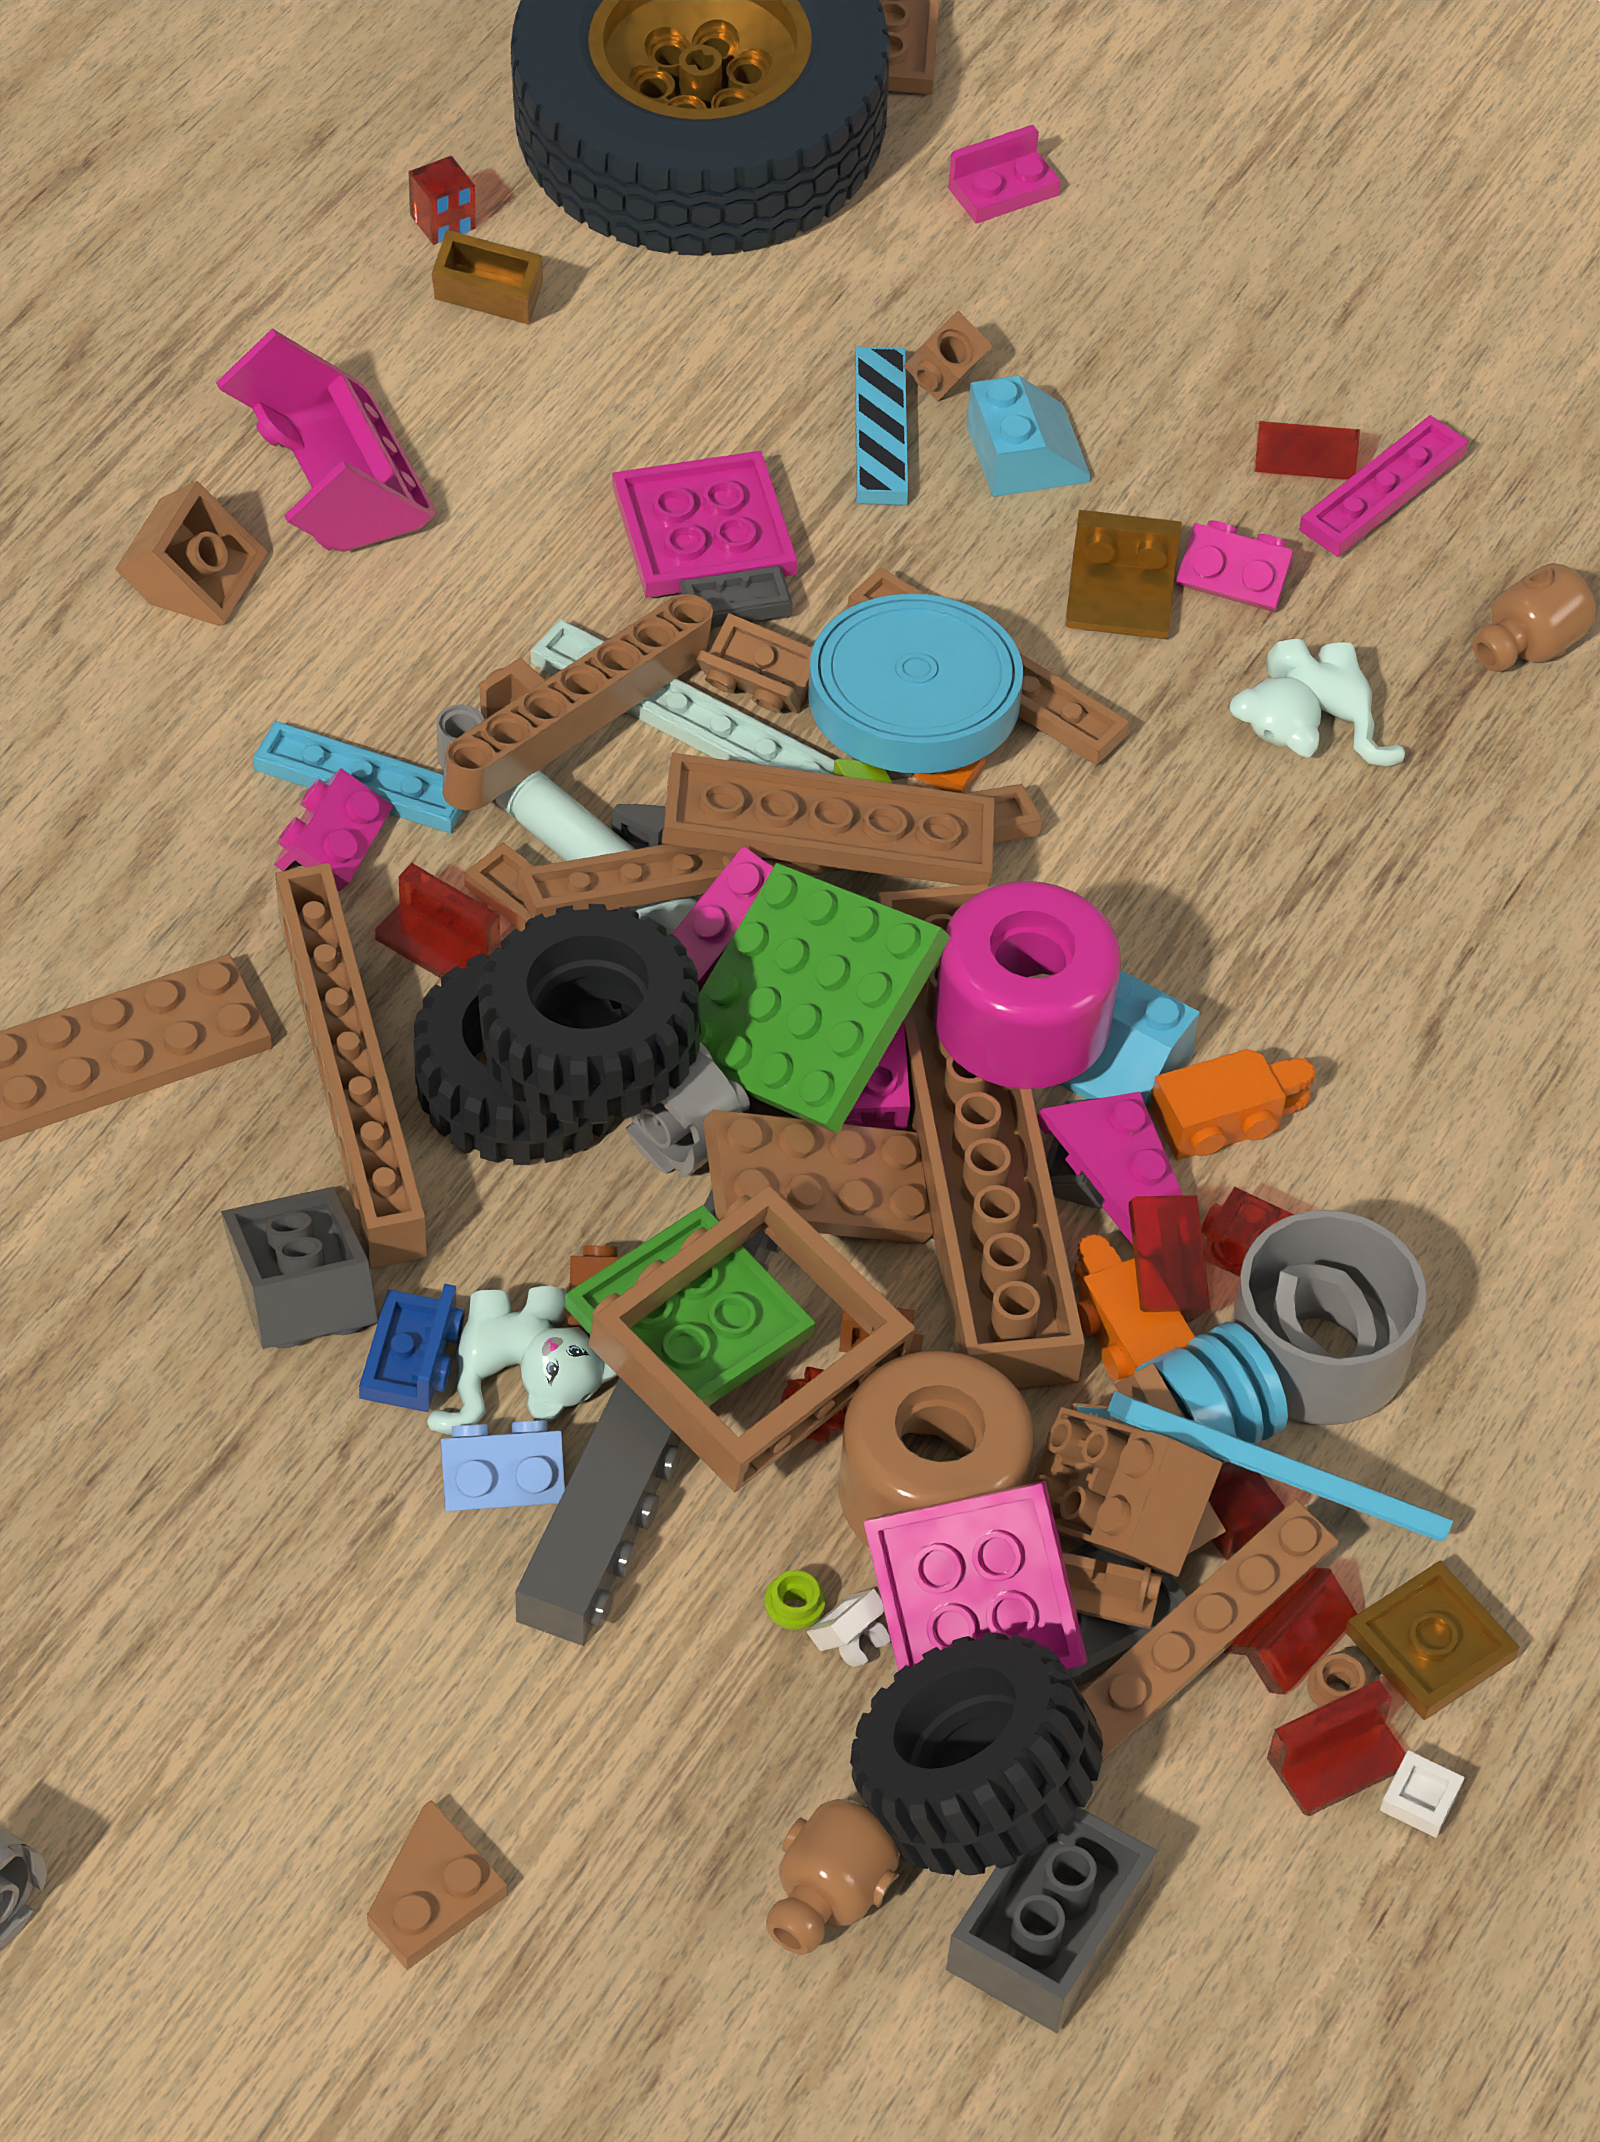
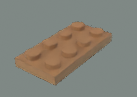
M713 1109L703 1120L716 1219L719 1222L736 1200L745 1195L752 1198L770 1185L820 1234L923 1244L934 1234L917 1132L843 1124L838 1134H835L802 1119Z

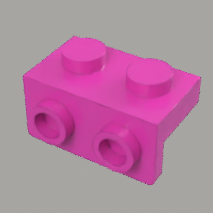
M1210 520L1207 526L1194 523L1176 580L1177 586L1276 613L1288 572L1293 567L1294 552L1292 549L1286 548L1287 542L1275 536L1258 534L1256 539L1238 535L1237 528L1224 522Z
M342 768L326 782L318 778L306 791L300 801V805L306 810L301 819L293 818L281 833L277 844L282 846L283 849L274 863L282 871L295 860L304 867L330 863L336 888L339 892L351 881L393 805Z

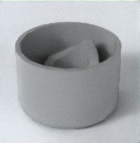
M1315 1210L1302 1212L1274 1223L1264 1230L1250 1246L1242 1265L1230 1322L1239 1324L1253 1335L1267 1353L1279 1376L1286 1396L1288 1418L1317 1425L1350 1423L1379 1411L1396 1395L1403 1385L1411 1364L1426 1308L1427 1289L1425 1278L1411 1250L1401 1239L1382 1225L1365 1217L1342 1211ZM1313 1318L1331 1321L1347 1330L1357 1343L1356 1349L1348 1357L1339 1358L1334 1356L1306 1335L1298 1321Z

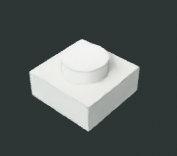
M1408 1750L1382 1801L1379 1811L1437 1838L1465 1777Z

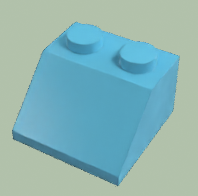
M1021 376L970 383L966 426L992 497L1090 482L1088 467L1064 405Z
M1120 970L1111 1030L1105 1049L1095 1063L1085 1072L1060 1085L1086 1099L1105 1098L1140 1091L1146 1108L1149 1110L1155 1076L1180 1069L1193 1052L1200 1012Z

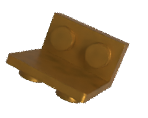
M1079 510L1068 594L1066 627L1159 639L1168 638L1174 575L1182 521Z

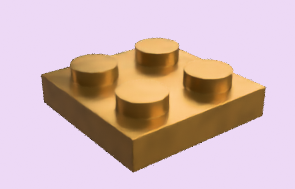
M1441 1560L1349 1619L1345 1633L1423 1720H1426L1514 1661L1520 1649V1646Z

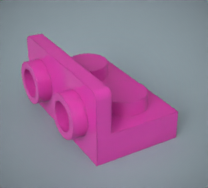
M1034 125L1007 132L951 153L948 189L975 224L1059 196L1061 181L1037 152L1039 131Z

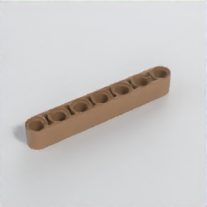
M682 594L669 599L453 740L447 746L445 753L442 789L444 800L449 805L466 811L477 810L486 806L525 780L528 776L537 772L697 665L696 659L700 651L708 652L713 616L711 604L706 599L692 594Z

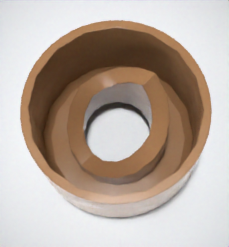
M921 1351L897 1357L875 1369L866 1377L854 1393L847 1408L844 1421L838 1483L839 1499L843 1514L856 1536L869 1547L864 1521L868 1518L1028 1484L1034 1447V1428L1031 1414L1024 1398L1015 1385L1000 1371L979 1359L956 1352ZM909 1432L922 1435H937L951 1444L960 1456V1459L945 1462L923 1459L905 1447L901 1440L902 1435Z

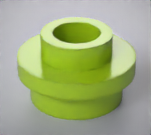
M800 1570L786 1571L775 1578L767 1587L764 1600L765 1610L769 1618L782 1628L789 1630L805 1629L814 1625L822 1617L825 1609V1593L821 1585L809 1573ZM790 1599H798L805 1605L791 1607L784 1603Z

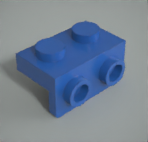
M444 1284L440 1300L387 1290L360 1381L359 1399L429 1413L435 1390L444 1392L448 1383L451 1369V1357L445 1356L448 1342L458 1343L463 1329L465 1309L456 1307L455 1285Z

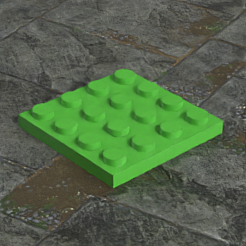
M776 863L699 993L701 1022L699 1040L708 1049L713 1062L723 1072L728 1081L737 1082L742 1086L747 1095L838 1134L941 957L951 936L939 926Z

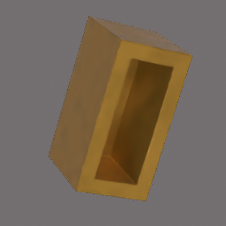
M446 230L432 271L434 298L529 325L543 284L542 255Z

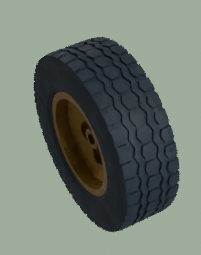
M521 0L512 29L511 69L516 134L527 167H529L540 188H544L545 194L558 207L563 205L565 213L581 224L587 222L589 229L608 238L610 235L616 237V241L637 248L639 245L646 246V250L668 254L672 250L678 251V255L702 256V252H711V255L734 254L735 250L738 249L746 252L764 248L769 242H773L775 245L796 237V232L801 231L804 233L822 223L824 216L827 218L831 217L845 205L846 199L851 200L862 187L864 180H867L879 156L887 124L890 45L882 5L879 0Z

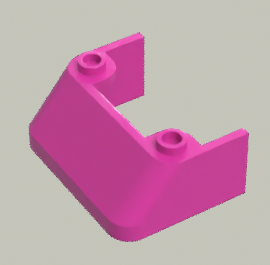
M272 328L216 382L219 390L253 409L259 421L256 424V428L268 443L275 447L281 444L293 451L312 489L284 516L288 523L312 535L325 549L331 551L335 548L341 552H346L422 529L436 516L434 505L378 402L361 382Z

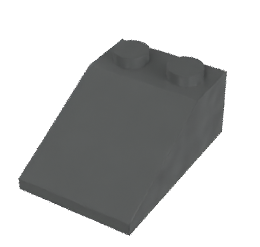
M334 1186L221 1211L250 1317L263 1349L270 1347L291 1348L301 1344L305 1339L328 1334L348 1335L357 1332L363 1326L378 1323L369 1262Z

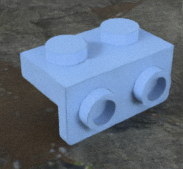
M547 1420L512 1422V1434L488 1436V1424L453 1426L452 1438L440 1439L445 1511L558 1504L565 1490L561 1431H548Z

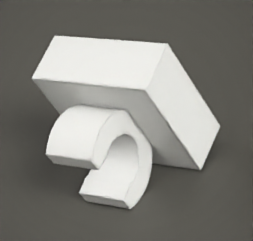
M875 1589L848 1595L806 1631L820 1651L839 1647L842 1659L852 1667L864 1665L868 1661L866 1655L859 1647V1638L862 1634L869 1638L870 1643L875 1648L886 1646L890 1642V1635L887 1629L879 1622L874 1621L884 1612L882 1599Z

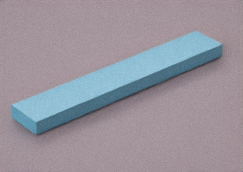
M1114 1391L1107 1409L1111 1416L1125 1423L1152 1433L1170 1437L1196 1450L1437 1541L1446 1540L1453 1521L1433 1511Z

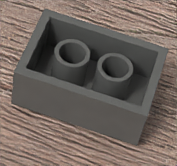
M1077 1807L1073 1812L1074 1822L1063 1833L1057 1830L1046 1839L1048 1843L1046 1847L1034 1855L1031 1851H1028L1016 1857V1864L1003 1869L998 1867L994 1869L952 1933L946 1965L947 1971L1055 2033H1058L1148 1890L1158 1853L1154 1848L1080 1807Z

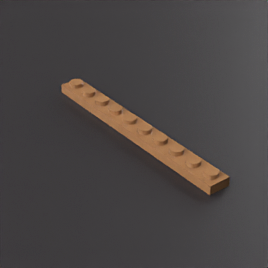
M1022 784L964 793L995 798L993 844L1039 836L1043 819ZM664 844L518 869L516 887L531 918L541 913L547 918L555 915L557 908L573 905L574 910L589 909V904H605L606 910L610 911L620 907L627 908L702 895L736 854ZM760 857L773 868L776 863H779L809 876L845 870L842 868Z

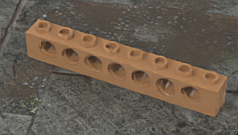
M330 863L276 872L278 915L369 1267L375 1268L426 1258L425 1215Z

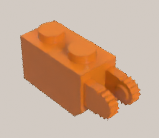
M1245 1049L1155 1076L1150 1111L1177 1161L1195 1155L1207 1156L1217 1152L1224 1146L1247 1139L1251 1141L1260 1140L1279 1130L1283 1116L1293 1114L1295 1110L1301 1111L1302 1108H1306V1104H1309L1311 1095L1309 1088L1314 1082L1316 1070H1314V1065L1310 1064L1311 1061H1306L1305 1058L1300 1059L1299 1057L1296 1059L1291 1058L1290 1061L1285 1059L1268 1065L1261 1053Z
M1093 1233L1090 1236L1087 1234L1085 1238L1082 1237L1081 1242H1078L1077 1256L1079 1258L1078 1262H1075L1073 1274L1081 1290L1079 1302L1076 1304L1082 1331L1087 1336L1093 1335L1100 1346L1103 1364L1110 1378L1114 1381H1121L1135 1373L1136 1368L1143 1363L1175 1347L1186 1350L1187 1343L1195 1338L1151 1263L1137 1258L1122 1262L1114 1247H1110V1242L1106 1240V1237H1101V1234L1095 1235Z

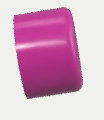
M1017 881L1004 883L988 888L968 899L954 913L947 925L945 932L951 938L947 942L939 961L934 1023L944 1048L959 1065L970 1073L988 1082L1010 1088H1045L1067 1082L1079 1076L1100 1057L1108 1042L1121 970L1120 946L1112 925L1104 914L1084 897L1066 888L1044 882ZM1039 974L1051 975L1045 978H1028Z

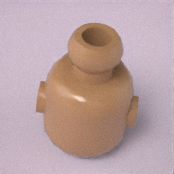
M1550 563L1532 571L1497 597L1492 605L1493 624L1491 623L1478 629L1473 638L1472 648L1476 658L1488 670L1500 672L1512 667L1517 657L1525 661L1539 663L1553 657L1564 656L1567 653L1568 647L1585 636L1596 619V602L1593 593L1586 581L1576 571L1565 565Z
M835 1799L821 1804L808 1821L802 1817L795 1821L783 1842L782 1851L786 1853L779 1867L781 1884L788 1898L779 1900L770 1909L766 1919L767 1931L784 1949L794 1954L804 1955L818 1948L825 1935V1924L837 1927L851 1925L860 1921L872 1904L880 1907L889 1885L899 1877L895 1870L900 1863L901 1852L892 1837L868 1807L855 1801Z

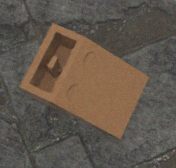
M1061 1407L1055 1423L1049 1430L1047 1444L1033 1479L1029 1484L1046 1481L1058 1534L1137 1564L1178 1577L1221 1469L1222 1462L1170 1437Z

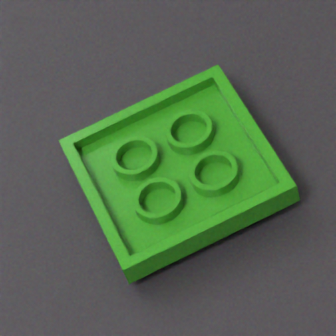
M701 1205L565 1294L564 1307L590 1334L593 1311L602 1300L613 1293L622 1295L636 1284L640 1274L650 1264L657 1260H662L665 1263L680 1251L684 1241L694 1231L702 1227L709 1230L719 1221L704 1205ZM740 1245L630 1329L709 1407L814 1336L816 1322L756 1259Z

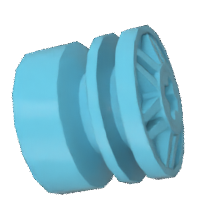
M1226 1321L1210 1330L1207 1334L1202 1333L1187 1343L1186 1350L1175 1347L1136 1368V1371L1153 1363L1183 1414H1187V1418L1256 1445L1261 1442V1439L1267 1440L1286 1428L1288 1409L1279 1376L1264 1349L1253 1335L1239 1324ZM1207 1454L1208 1456H1210V1457H1212V1458H1214V1459H1216V1460H1218V1461H1220V1462L1226 1461V1460L1220 1459V1458H1218V1457L1212 1456V1455H1210V1454Z

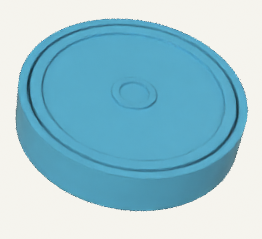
M928 594L882 596L861 602L843 611L832 619L818 635L810 656L809 706L817 726L829 741L849 756L863 763L902 773L944 772L972 764L984 758L1008 738L1017 722L1020 711L1023 681L1022 659L1016 644L1006 630L990 616L970 605Z

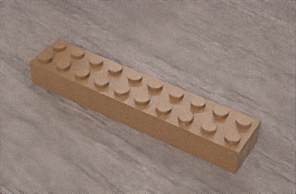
M987 883L880 892L878 903L939 926L945 931L950 919L959 907L977 893L988 889L989 886ZM939 958L904 1019L910 1098L909 1113L913 1132L918 1134L934 1233L933 1239L954 1349L956 1353L974 1357L991 1365L1006 1376L1016 1388L1079 1382L1085 1342L1032 1090L1010 1088L981 1079L959 1065L946 1051L939 1039L934 1023Z

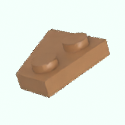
M430 1800L419 1813L367 1913L368 1926L406 1970H409L507 1897V1884L437 1805Z

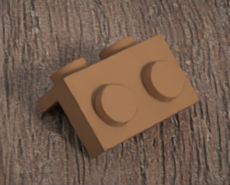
M728 613L710 652L701 650L696 659L706 675L705 681L710 685L727 693H733L735 688L752 694L751 699L753 702L775 713H780L783 707L798 714L808 695L812 647Z

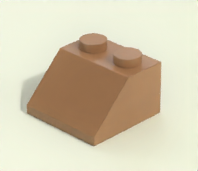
M195 481L159 499L115 570L151 605L220 626L227 621L268 551L198 481Z

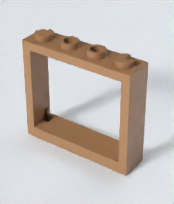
M768 1185L752 1198L745 1195L736 1200L728 1208L723 1219L709 1230L702 1227L694 1231L684 1241L680 1251L665 1263L662 1260H657L650 1264L640 1274L636 1284L622 1295L613 1293L602 1300L592 1314L593 1321L588 1346L735 1493L848 1405L859 1385L875 1369L897 1357L909 1354L916 1327ZM760 1230H763L869 1336L738 1437L630 1328Z

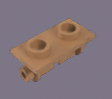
M1062 1552L1076 1613L1151 1629L1163 1575L1152 1573L1151 1567L1145 1566V1570Z

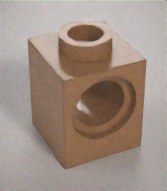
M958 310L912 355L903 367L914 377L919 386L927 390L939 401L993 345Z

